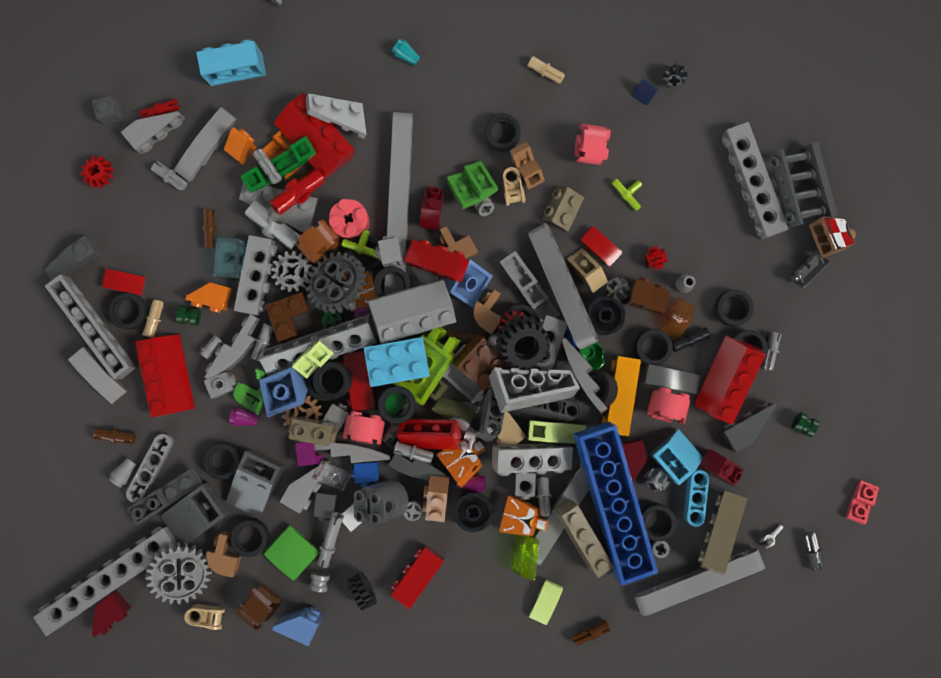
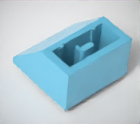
M679 429L649 453L677 485H680L692 475L703 460V456Z

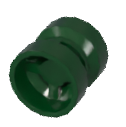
M183 305L178 307L176 313L177 324L184 325L189 323L191 326L199 325L201 319L200 308H188Z
M327 312L323 316L322 323L325 328L344 323V320L339 313L335 312L332 314Z
M799 412L793 420L792 429L803 431L805 436L811 438L816 433L820 422L814 418H808L807 414Z

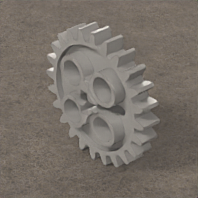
M177 543L176 548L169 544V550L167 551L162 547L161 555L155 552V559L149 560L151 566L146 567V572L148 573H146L145 578L147 580V587H150V593L155 592L156 599L162 596V602L169 599L170 604L177 600L179 605L181 599L188 603V597L190 596L196 599V593L203 594L202 588H207V582L211 580L210 574L212 572L207 562V555H202V549L196 551L195 545L189 549L188 543H185L184 547H180V543ZM178 558L181 559V561H180V567H181V573H180V575H181V588H180V589L177 588V559H178ZM187 562H192V563H193L192 565H189V566L184 565V564L187 563ZM172 564L173 566L165 567L164 565ZM187 580L193 581L191 583H185V581ZM166 582H172L171 585H165Z

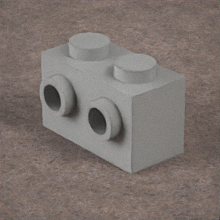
M394 235L382 237V240L378 241L379 246L375 247L377 258H379V261H382V265L385 268L404 266L401 243L398 237L394 238Z

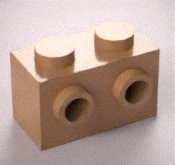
M430 476L429 486L424 487L423 498H427V500H423L422 512H426L425 520L445 522L449 487L448 477Z

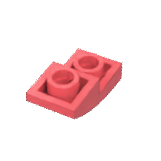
M860 480L851 497L845 518L865 525L870 508L875 505L879 487Z

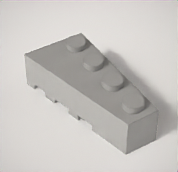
M494 367L489 376L501 413L572 398L580 389L573 370L538 371V369L519 370V368L504 370Z

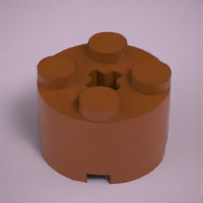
M325 220L319 221L318 227L311 226L298 238L299 243H295L305 257L313 263L317 261L322 262L323 256L327 258L328 251L336 249L342 243L340 237Z

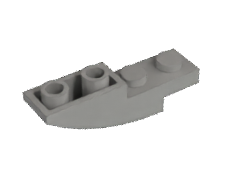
M250 314L249 317L246 316L244 318L240 333H236L231 341L233 343L232 346L224 344L217 349L215 353L217 357L214 362H210L207 366L205 378L209 379L229 371L249 353L257 342L252 334L261 320L259 317Z

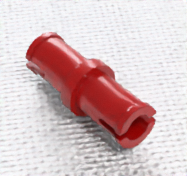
M174 98L161 104L159 102L155 103L154 106L144 110H139V114L143 115L141 119L180 110V105H176L179 103Z

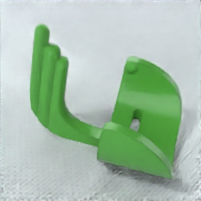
M255 369V377L261 380L268 377L265 371ZM241 382L237 383L233 392V398L258 416L264 407L261 387L255 390ZM248 393L259 399L260 402L255 401V399L249 396Z

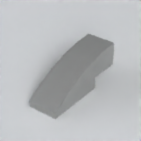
M82 347L68 359L84 379L111 404L128 392L118 379L111 377L90 348Z

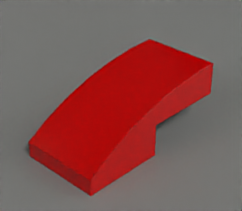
M592 225L579 239L609 267L622 253L606 236Z
M105 269L102 287L142 296L146 277Z

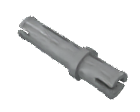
M338 512L331 514L324 542L320 546L321 553L317 565L321 567L324 561L322 568L329 567L331 556L336 549V539L344 518L341 513L337 518Z

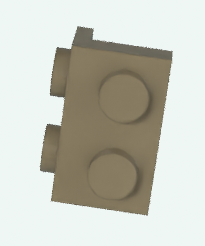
M558 186L552 194V199L544 211L542 220L552 223L563 231L569 232L585 197L569 187Z

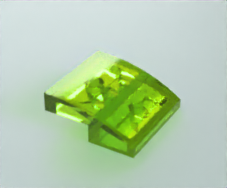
M516 534L514 538L511 571L529 580H535L539 540L537 538Z

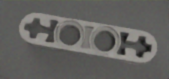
M160 434L154 439L127 489L126 497L130 502L136 503L146 497L173 446L174 441L171 435ZM166 438L165 442L168 443V445L163 446L160 451L154 450L155 448L159 449L161 447L162 443L160 442V439ZM152 454H156L159 457L157 465L150 462ZM143 471H147L150 474L148 482L141 479ZM140 485L146 486L139 489L138 494L140 496L135 498L133 491L137 490Z

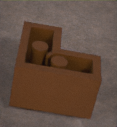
M643 277L630 283L629 287L631 289L624 305L658 314L665 313L670 291L665 290L666 286L650 283V279Z
M302 292L265 305L278 342H285L299 337L300 334L294 318L312 312L306 294Z

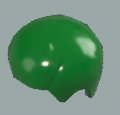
M598 342L581 350L577 348L579 354L592 367L593 370L590 372L597 371L604 365L605 351Z

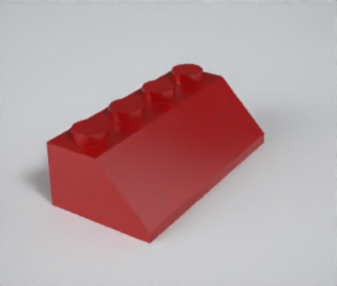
M303 92L285 107L274 121V125L291 144L305 136L308 138L316 154L307 162L313 168L318 169L324 179H326L353 158L355 149L332 123H327L307 114V95Z
M180 334L136 341L151 418L196 409Z
M725 335L695 399L694 405L714 418L733 425L766 356L763 350Z

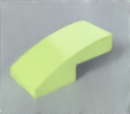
M318 340L295 360L292 367L307 379L318 367L321 368L334 352Z
M546 579L530 611L529 618L547 625L561 596L563 587Z

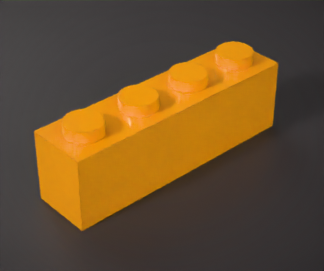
M615 356V360L612 359L610 371H613L612 376L617 382V397L607 407L606 417H602L601 424L611 422L617 426L619 435L629 436L641 360Z

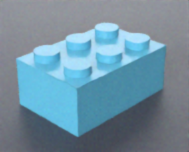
M243 40L240 44H223L219 48L207 47L202 49V51L196 52L200 74L210 86L266 76L262 52L254 41Z
M423 337L364 347L370 387L430 377Z

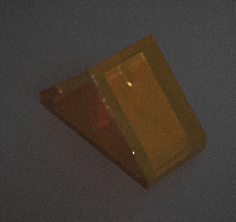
M678 298L661 331L675 340L679 339L691 323L695 306Z

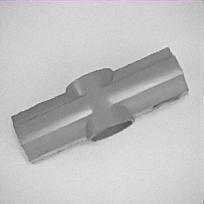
M256 201L247 208L245 215L261 227V231L265 236L276 238L290 250L295 247V243H298L300 235L285 224V220L281 215L270 213Z

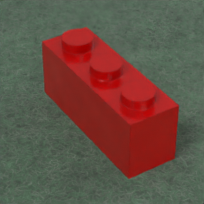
M420 239V242L412 240L404 259L411 267L458 283L462 282L469 265V261L462 252L454 250L452 253L447 251L448 249L444 246L437 245L434 247L431 246L430 242Z
M364 351L343 354L344 359H341V363L350 370L352 376V386L349 390L350 397H347L348 407L352 408L354 412L377 408L374 387H370Z
M408 419L400 423L397 437L401 443L411 446L417 445L416 448L458 450L462 436L457 420Z
M427 545L423 549L419 547L413 556L416 558L412 564L408 563L402 571L404 576L401 580L396 579L391 586L393 590L391 596L409 610L444 562V557Z

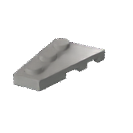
M308 93L306 96L307 114L327 123H336L342 126L341 129L347 132L349 130L358 133V137L365 138L367 133L363 103Z

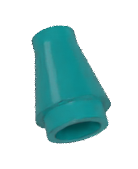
M399 39L392 49V52L395 53L394 56L411 63L413 66L416 65L421 57L406 40Z

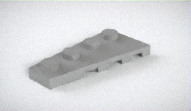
M243 182L239 199L249 205L256 201L270 213H276L269 201L284 190L266 186L250 193ZM309 196L304 203L300 205L296 203L281 214L285 223L304 233L313 224L318 199Z

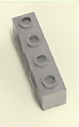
M249 235L234 311L261 316V312H264L266 305L264 296L269 291L268 276L272 274L271 268H273V264H271L272 257H275L277 252V245H275L273 240ZM263 253L265 256L264 260L258 263L256 257L258 254ZM255 272H260L261 274L258 281L253 280ZM252 290L257 292V297L254 300L249 298V293Z
M545 314L544 318H540L539 323L545 331H552L554 338L548 343L550 350H547V357L543 359L541 364L539 362L536 364V367L542 371L552 370L567 328L566 321Z
M567 443L493 445L492 469L501 476H508L510 473L527 475L528 472L546 474V471L564 473L565 470L572 469L573 447ZM535 456L534 461L529 463L530 459ZM553 456L552 460L548 462V458ZM517 457L516 461L511 464V460Z

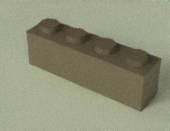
M724 491L721 495L718 494L715 505L718 506L717 511L712 513L709 524H712L711 531H707L704 542L707 544L705 550H701L698 561L701 562L700 567L721 575L726 573L748 498Z
M569 498L554 508L555 513L588 569L599 578L614 568L579 506Z

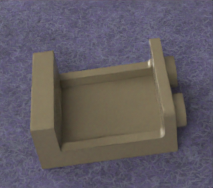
M305 417L294 418L291 423L289 439L329 446L330 443H335L339 424Z

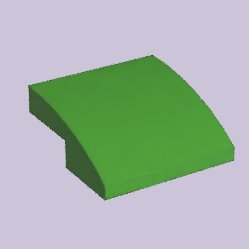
M482 161L464 166V172L448 176L446 179L448 186L462 209L475 205L498 191L497 185Z
M289 524L263 554L294 581L320 551L306 540L302 533Z

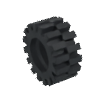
M362 571L347 579L351 596L361 611L377 603L373 588Z

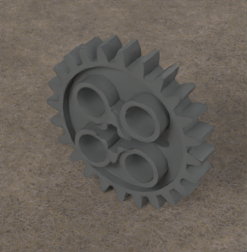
M338 252L335 256L333 253H330L329 259L323 256L324 262L317 261L318 267L312 266L314 273H308L311 280L306 281L310 285L306 288V291L309 292L307 297L311 299L310 302L315 307L323 310L325 313L330 311L334 314L336 310L342 313L343 307L349 310L350 303L356 305L355 298L361 299L358 294L359 292H365L361 286L367 284L363 280L367 275L364 273L365 268L361 265V262L353 255L349 256L347 253L342 255ZM324 276H330L333 280H335L338 283H341L344 287L348 288V290L345 291L344 289L339 287L334 282H331Z

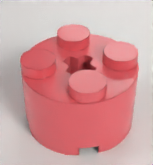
M581 124L578 130H582L581 135H577L575 142V156L578 157L575 161L578 163L600 165L603 160L608 158L609 150L606 148V145L610 139L611 131L606 129L605 126Z
M342 199L332 207L329 214V224L332 230L342 239L351 241L361 236L364 229H369V215L364 206L358 201ZM352 216L354 221L347 224L346 219Z
M660 387L659 390L655 389L651 394L647 415L670 423L673 420H678L677 424H685L690 405V396L684 393L673 394L667 388Z
M351 411L350 415L346 416L342 438L347 439V436H350L351 441L373 444V441H377V445H381L385 422L382 421L381 416L370 415V418L363 417L360 412Z

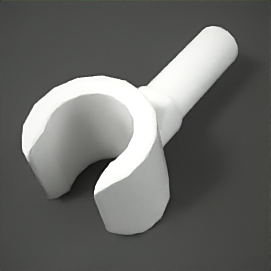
M467 430L464 436V440L468 442L466 450L468 453H471L472 445L476 443L475 437L477 433L471 430Z
M779 525L770 535L760 538L759 543L766 540L768 545L765 549L775 544V537L783 529V526Z

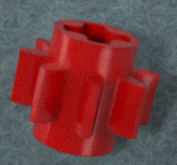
M658 246L649 248L648 253L644 254L648 268L653 267L654 271L662 269L664 267L663 263L668 262L665 250L658 249Z

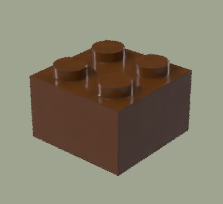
M478 333L452 361L482 391H485L491 385L489 376L494 367L505 369L509 365L502 355Z

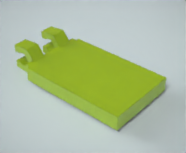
M442 327L432 329L427 336L422 335L430 377L393 383L396 386L405 387L410 390L415 397V401L420 405L425 404L454 360L455 353L453 351L461 342L455 337H450L445 345L441 344L438 340L441 339L446 331Z

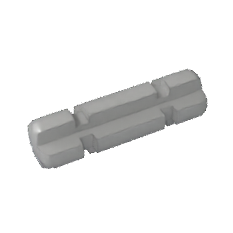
M262 149L256 150L253 156L259 161V165L266 175L269 176L270 181L273 184L282 180L281 176L276 172L269 158L265 157L264 151Z

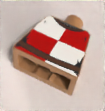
M822 217L809 225L821 258L841 252L854 244L856 233L853 229H849L845 219Z

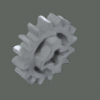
M286 251L285 257L278 255L279 262L273 261L276 268H271V271L275 272L271 277L272 279H277L275 285L279 286L282 284L281 290L284 291L288 288V292L292 293L294 288L296 292H300V287L307 288L305 283L307 280H310L308 279V273H312L309 271L312 269V265H307L309 260L307 258L303 259L304 254L300 253L297 256V252L293 251L292 255H290ZM294 259L298 260L299 262L290 263L288 260ZM283 266V273L280 275V270ZM291 268L294 269V273H295L294 276H292V275L290 274V273H291V272H290V269H291ZM302 270H305L304 277L302 278ZM294 280L296 284H287L286 282Z

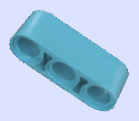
M696 469L687 478L683 511L684 520L694 527L704 523L709 485L708 474L700 469ZM701 473L702 480L699 483H695V475ZM694 493L700 494V498L697 502L692 501V496ZM693 512L698 514L695 521L690 520V515Z

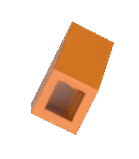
M233 127L224 150L244 165L257 147L253 144L255 140L242 128L238 131Z
M208 283L188 294L185 300L191 301L190 305L202 308V305L210 306V311L220 313L221 310L227 311L233 289Z

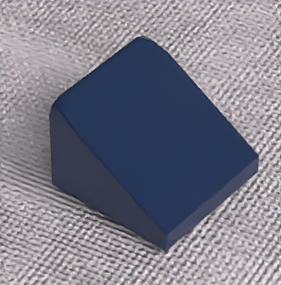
M642 79L632 96L647 106L658 90Z

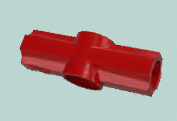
M314 168L299 180H291L285 186L284 191L271 199L269 203L273 210L281 215L296 203L299 205L304 203L309 198L311 192L325 183V179L321 172Z

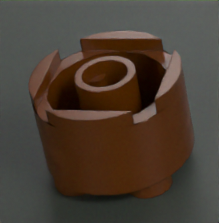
M262 584L258 588L255 586L248 594L250 597L246 603L243 602L236 610L238 616L255 631L263 627L260 624L262 621L267 622L280 606L279 603L283 600L270 588Z

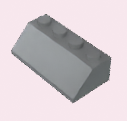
M443 279L368 300L376 335L381 344L456 322L453 304Z

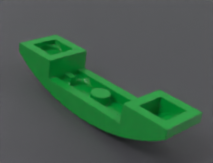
M305 136L290 145V149L270 161L275 167L276 172L283 178L307 162L316 152ZM256 166L240 176L250 193L272 184L269 176L266 175L261 166L259 168Z

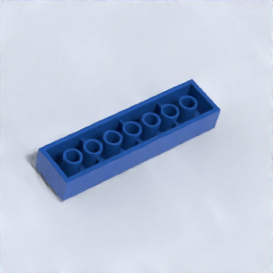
M606 422L573 433L607 554L614 566L612 568L614 578L623 586L657 574L658 570L617 426L611 422Z

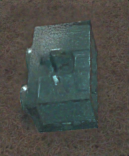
M217 237L213 276L240 279L243 256H245L246 252L244 241ZM234 257V260L228 261V258Z

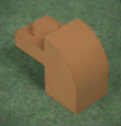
M527 142L510 150L511 161L519 171L521 180L528 190L545 181L542 170L534 160L530 145Z
M447 226L440 229L441 235L438 237L443 246H448L447 251L452 253L454 250L465 254L464 257L466 259H471L478 255V250L470 236L455 242Z
M495 289L492 293L488 292L482 300L485 302L484 305L477 301L474 307L476 323L490 335L499 325L501 318L490 310L501 295Z
M223 531L215 538L214 547L216 549L211 548L207 551V562L215 573L233 578L238 574L242 556L227 552L231 533Z

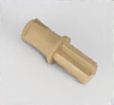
M535 56L531 58L527 66L542 74L541 77L546 76L558 84L563 81L565 76L564 73L551 67L550 63L546 64Z
M156 299L152 301L149 314L145 317L147 320L142 333L143 336L155 337L158 323L161 322L159 318L164 302Z

